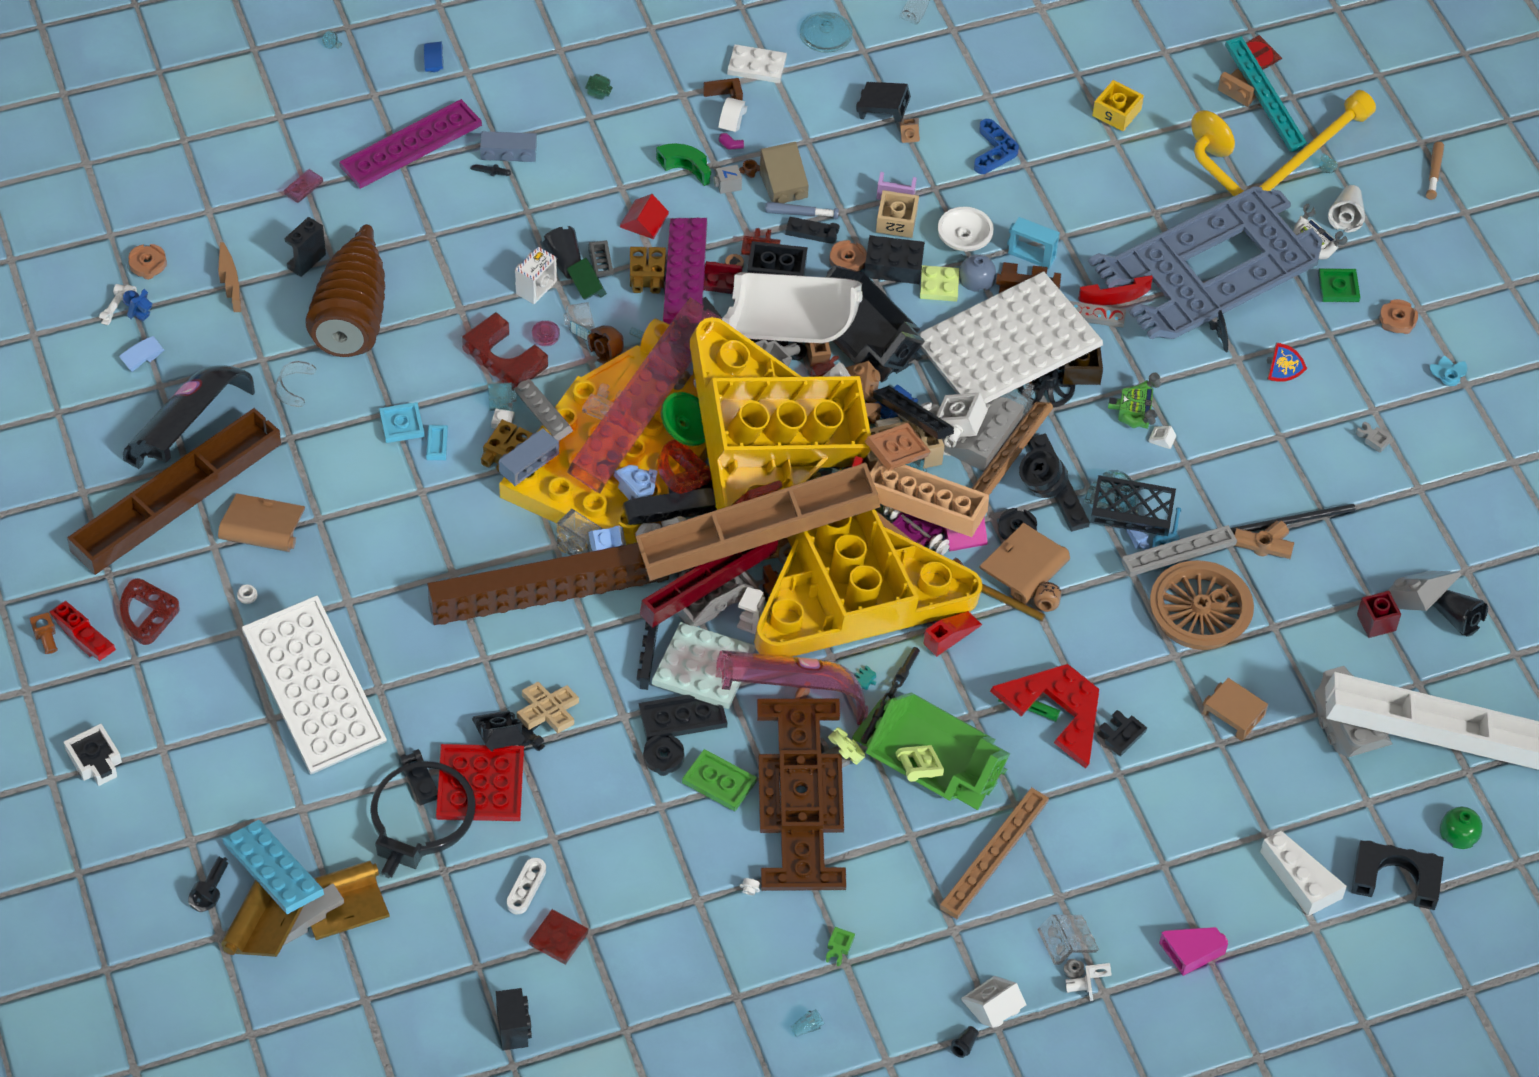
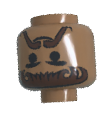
M1051 582L1041 583L1035 593V605L1045 612L1057 609L1061 600V589Z

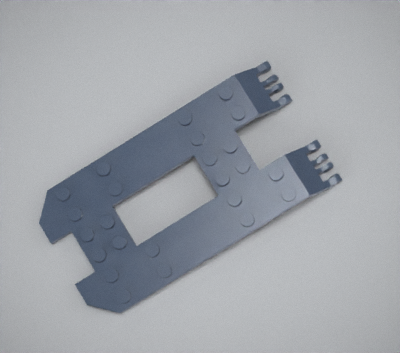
M1254 186L1116 257L1098 253L1090 257L1088 262L1091 266H1096L1100 263L1095 271L1102 279L1112 276L1105 282L1109 288L1116 285H1132L1134 278L1152 275L1153 282L1169 301L1158 307L1139 304L1131 308L1129 313L1132 317L1139 316L1136 322L1138 325H1141L1143 330L1153 328L1147 332V336L1150 339L1158 336L1175 339L1218 317L1219 310H1222L1224 314L1317 266L1323 240L1313 228L1296 235L1279 216L1280 212L1290 208V201L1279 190L1272 189V191L1262 190V187ZM1243 231L1262 252V254L1205 283L1199 279L1185 262Z

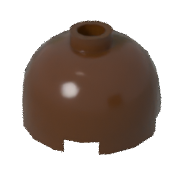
M598 326L592 329L591 334L587 336L590 351L596 353L599 357L597 361L602 364L607 363L623 352V335L612 326Z

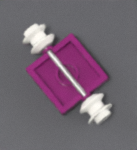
M887 506L883 507L884 515L890 514V520H895L892 524L912 539V541L924 547L929 544V549H935L938 554L944 555L948 551L949 540L943 541V536L940 534L944 531V527Z

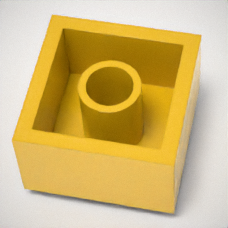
M1112 80L1095 100L1092 116L1124 131L1141 111L1144 95Z

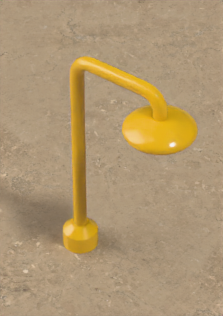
M1356 90L1345 100V112L1259 187H1262V190L1271 191L1351 120L1364 122L1376 111V104L1373 98L1363 90ZM1207 110L1196 112L1191 120L1192 132L1197 141L1194 148L1196 159L1233 196L1244 192L1205 152L1207 151L1217 157L1231 155L1235 148V139L1231 129L1221 117Z

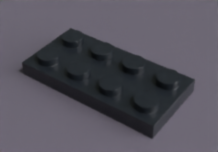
M691 695L639 703V712L647 741L656 735H661V737L671 735L675 737L727 728L728 723L722 705L718 704L717 706L695 699Z

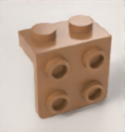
M1236 69L1231 75L1225 71L1221 74L1218 91L1246 107L1257 98L1254 94V88L1247 83L1239 69Z
M869 361L845 367L850 376H860L864 400L867 403H876L877 400L873 398V391L878 389L880 381L879 371Z

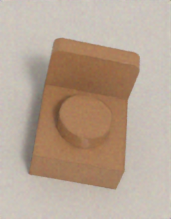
M919 118L902 119V122H900L902 143L919 142Z

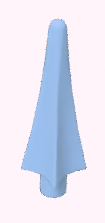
M1126 529L1136 550L1139 547L1143 550L1150 548V545L1147 543V534Z

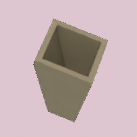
M796 141L761 149L760 176L771 202L786 203L808 198L809 185Z

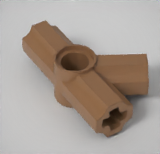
M1276 521L1265 531L1258 533L1236 528L1235 538L1237 542L1234 546L1253 550L1258 556L1264 557L1271 554L1290 559L1294 542L1283 540L1289 534V529L1283 521Z

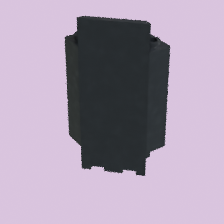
M837 265L829 269L826 277L851 279L862 284V301L859 303L858 311L852 324L845 333L832 340L855 364L869 361L879 371L880 382L882 383L888 379L891 373L895 372L897 374L909 367L908 363L914 359L917 362L923 359L917 352L925 342L918 334L920 328L865 273Z

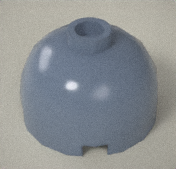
M974 254L966 258L959 270L961 284L966 289L974 292H979V289H985V291L990 289L996 280V268L992 260L981 254Z

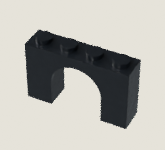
M1360 840L1356 854L1351 893L1372 897L1376 887L1378 871L1387 866H1399L1409 871L1415 879L1414 906L1435 910L1439 901L1444 857L1433 853L1427 854L1413 849H1402L1393 845Z

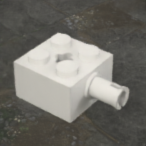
M980 393L945 395L936 416L954 427V434L947 436L944 440V444L947 447H955L959 437L977 436L988 411Z

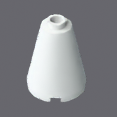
M1355 185L1346 186L1329 209L1328 219L1335 229H1342L1347 233L1354 232L1360 229L1365 221L1362 193L1360 188Z

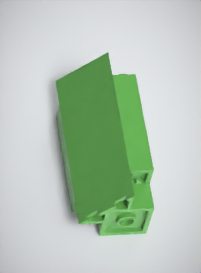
M912 692L884 701L886 702L884 706L885 713L875 725L876 730L869 738L867 744H863L860 739L870 724L875 710L880 708L882 700L880 699L855 731L852 739L866 746V753L905 776L906 770L902 762L897 759L896 751L899 748L932 745L944 768L943 776L918 778L916 782L949 801L957 798L978 810L985 796H989L997 785L1000 774L1004 775L1008 770L1004 766L1010 753L994 745L996 739ZM909 757L913 768H918L914 758Z

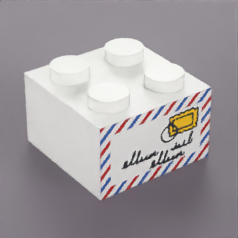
M540 247L530 252L522 264H518L515 269L516 294L535 304L557 282L556 257Z

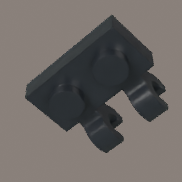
M1116 710L1112 714L1113 718L1110 722L1119 728L1114 731L1104 722L1099 727L1100 730L1097 732V735L1102 739H1106L1105 745L1121 757L1147 731V727L1131 715L1129 718H1126L1119 710Z

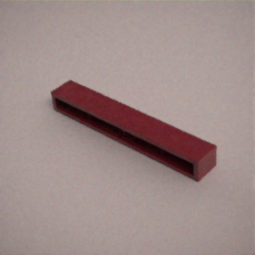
M779 540L699 565L641 601L640 615L652 628L775 554Z

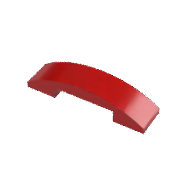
M1152 275L1134 278L1132 285L1101 290L1098 284L1082 286L1079 290L1078 300L1079 302L1093 305H1117L1130 302L1151 290L1153 277Z

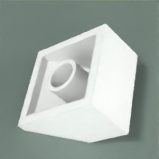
M993 976L961 998L963 1003L982 1024L992 1028L1002 1025L1005 1019L1018 1014L1020 1009L1026 1006L1017 983L997 976Z

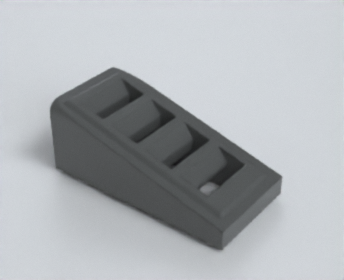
M607 240L589 242V256L597 276L614 275ZM596 257H605L604 259H596ZM606 262L605 265H597V263ZM608 268V271L598 272V269Z

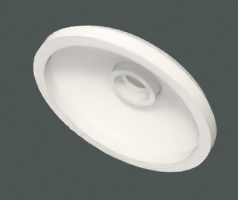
M972 207L950 209L941 216L938 223V234L941 240L949 247L959 251L981 249L990 242L993 236L994 229L991 219L984 212Z

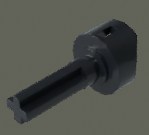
M219 856L216 859L205 882L199 881L194 884L189 894L188 903L196 911L204 912L216 906L220 898V892L216 887L229 864L226 857L221 858Z

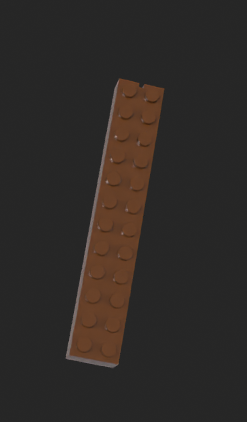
M253 408L68 536L70 552L94 575L98 574L280 446V430L269 420L266 421V418L257 409Z
M638 543L430 582L427 583L429 608L433 624L445 625L454 621H465L470 618L506 613L511 610L526 609L527 607L537 605L542 606L557 601L563 602L568 599L583 598L593 594H604L609 591L624 590L625 588L643 586L655 582L661 583L669 580V575L650 581Z

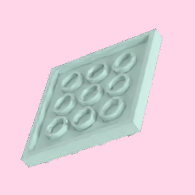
M680 622L652 679V685L679 694L691 695L695 699L717 706L719 704L723 708L729 709L756 652L755 645Z

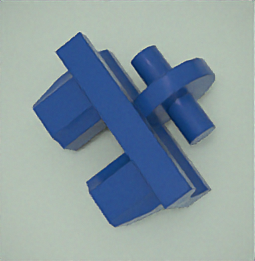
M145 289L141 291L140 296L133 290H128L124 293L123 302L129 306L127 316L130 319L136 316L143 322L150 316L149 310L153 303L147 299L148 292Z

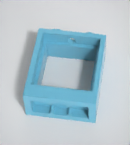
M1018 217L1016 223H1012L1009 229L1011 235L1007 242L1009 246L1008 254L1042 267H1048L1049 269L1057 255L1060 232ZM1019 236L1045 245V250L1019 241Z

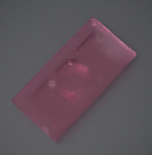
M308 169L284 190V194L299 203L323 183V177Z

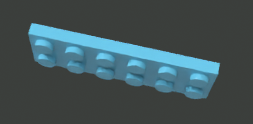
M260 820L222 838L228 850L286 914L324 895L323 888Z

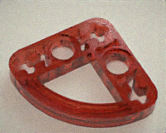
M675 439L664 445L657 459V467L662 479L672 491L683 494L710 482L712 479L710 467L689 447ZM670 455L686 471L675 475L669 465L668 456Z
M140 578L133 579L128 583L120 600V614L126 631L133 639L143 645L153 643L180 611L179 601L176 597ZM153 594L160 596L155 601L148 599ZM132 598L154 609L139 627L133 623L129 615ZM157 617L164 619L159 624L154 623L153 620Z

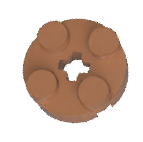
M844 240L833 245L829 261L832 267L837 265L860 271L865 268L867 252L861 244L857 242L854 244L850 243L849 240Z
M144 244L132 249L129 253L128 263L130 270L144 279H152L167 266L165 252L158 245L150 244V246L144 247Z
M1400 299L1391 300L1390 303H1385L1381 308L1380 321L1382 328L1386 331L1409 334L1417 324L1418 312L1407 301Z

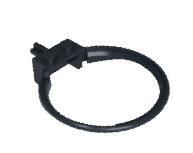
M414 762L392 771L378 785L372 797L370 814L373 826L379 835L375 843L377 855L387 859L381 871V874L385 875L386 878L393 877L399 864L416 869L423 856L448 849L466 834L474 819L476 802L469 782L461 773L450 766L438 762ZM411 768H433L452 775L464 787L468 799L466 817L461 826L447 837L425 842L426 846L417 843L416 847L387 837L386 829L378 815L379 797L386 784L397 774Z

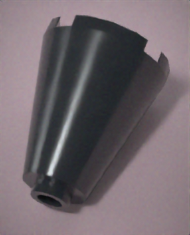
M568 226V229L558 227L545 234V240L543 242L541 240L540 244L543 250L556 257V266L567 279L572 280L567 268L581 261L576 231L571 226Z
M1446 590L1433 604L1466 637L1473 635L1479 630L1480 627L1477 625L1481 620L1485 621L1488 613V604L1483 600Z

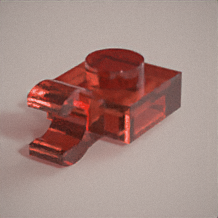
M833 356L828 363L815 365L809 377H822L835 366L834 362L839 357Z

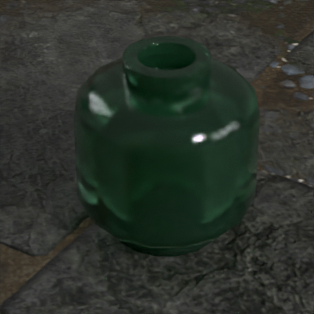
M596 73L593 76L590 75L585 89H587L588 95L603 100L605 95L609 97L613 87L610 86L611 80Z

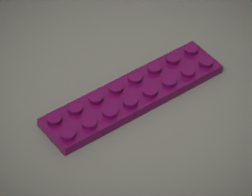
M460 99L345 158L339 164L341 169L361 189L482 126V120Z
M670 218L663 322L667 324H699L702 321L707 218Z

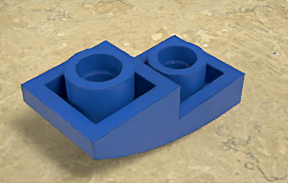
M442 41L424 44L425 72H438L443 69Z

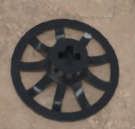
M1054 369L1032 380V383L1035 384L1029 389H1024L1023 385L1020 386L1019 391L1028 402L1034 405L1035 402L1041 401L1045 390H1047L1049 401L1053 408L1066 404L1073 397L1075 385L1062 384V381L1059 380L1062 377L1061 372L1058 374L1057 369ZM1060 387H1071L1069 394H1065ZM1040 388L1035 400L1028 395ZM1053 389L1059 396L1063 397L1064 399L1055 402Z

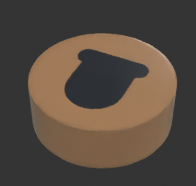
M731 254L726 257L725 264H735L744 267V259L738 254Z

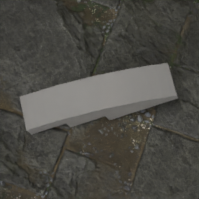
M334 884L323 889V896L304 905L284 945L308 933V927L325 919L327 912L344 904V899Z

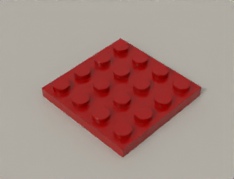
M441 744L440 763L450 766L461 773L469 782L474 792L476 809L473 820L521 821L524 746L502 747L491 752L486 745ZM439 770L436 820H464L468 808L466 791L456 778Z

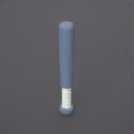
M767 202L765 205V211L773 214L831 216L833 219H838L839 208L829 210L776 202Z

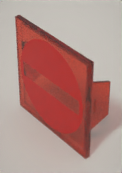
M1260 35L1246 42L1262 70L1282 60V57Z

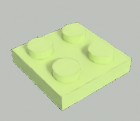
M922 265L920 299L957 302L959 268Z

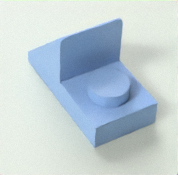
M621 526L588 532L592 551L626 545L623 527Z

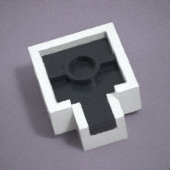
M102 724L64 741L65 750L84 781L93 777L98 786L117 777L115 766L122 763L121 756Z

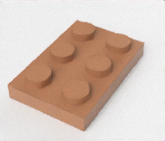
M908 423L868 436L865 440L866 444L888 471L928 457L931 452Z

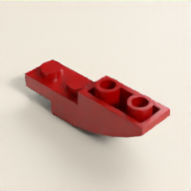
M66 600L49 611L62 630L89 657L94 656L98 661H101L116 650L114 644L92 627L89 619Z

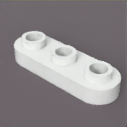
M531 858L523 867L507 898V908L511 913L522 914L528 909L546 874V864L542 859Z

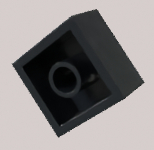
M522 988L496 991V1007L502 1051L528 1047V1039L532 1038V1027L528 1012L527 996H523Z

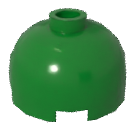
M1463 806L1455 807L1449 810L1440 823V834L1443 840L1446 839L1449 843L1453 844L1452 847L1468 849L1473 847L1481 838L1483 824L1480 816L1474 810Z

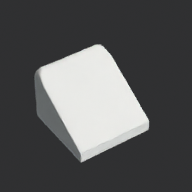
M1172 426L1154 427L1148 441L1149 443L1171 449L1176 434Z

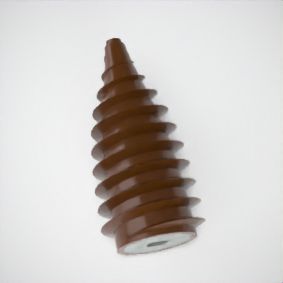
M368 224L360 227L355 237L342 246L328 262L316 286V291L313 294L306 316V328L314 343L321 350L333 356L352 357L368 352L375 345L376 337L380 331L385 300V272L382 259L379 256V251L374 241V230Z

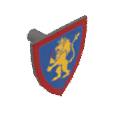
M1276 342L1273 356L1267 358V363L1270 364L1267 380L1285 382L1300 376L1307 370L1303 358L1295 349Z

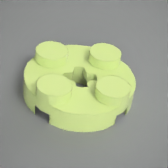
M837 727L828 736L829 740L840 747L838 751L845 759L850 758L857 765L865 758L864 751L854 739L851 740L847 737L848 734L844 730Z

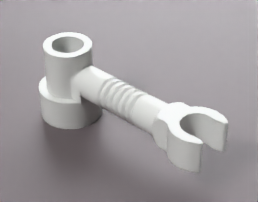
M115 285L113 290L114 299L99 316V318L103 319L101 324H110L114 311L121 300H123L124 293L128 290L137 292L135 286Z

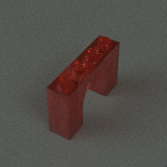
M495 312L462 336V348L466 354L474 357L479 365L486 367L492 376L499 378L504 386L514 391V388L519 383L529 378L530 380L548 368V355L535 344L515 358L505 359L494 355L491 352L493 346L509 335V322Z

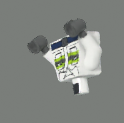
M1306 204L1303 207L1304 215L1300 216L1296 222L1293 232L1299 235L1313 228L1323 240L1319 260L1328 259L1339 248L1338 245H1345L1348 239L1346 236L1340 239L1343 236L1342 231H1338L1334 239L1314 220H1308V217L1315 215V208L1313 207L1311 212H1307L1310 205Z

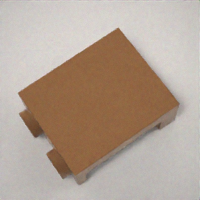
M1227 678L1224 683L1220 682L1217 685L1212 696L1208 695L1202 704L1204 706L1202 714L1206 716L1211 712L1237 730L1235 737L1243 741L1266 715L1268 704L1230 678Z

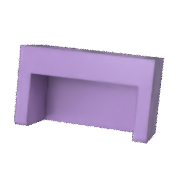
M880 172L876 199L881 200L883 190L915 195L917 178L913 177L911 186L884 182V172Z

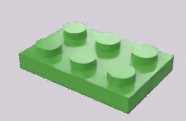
M705 749L682 778L683 784L734 812L757 782V777Z

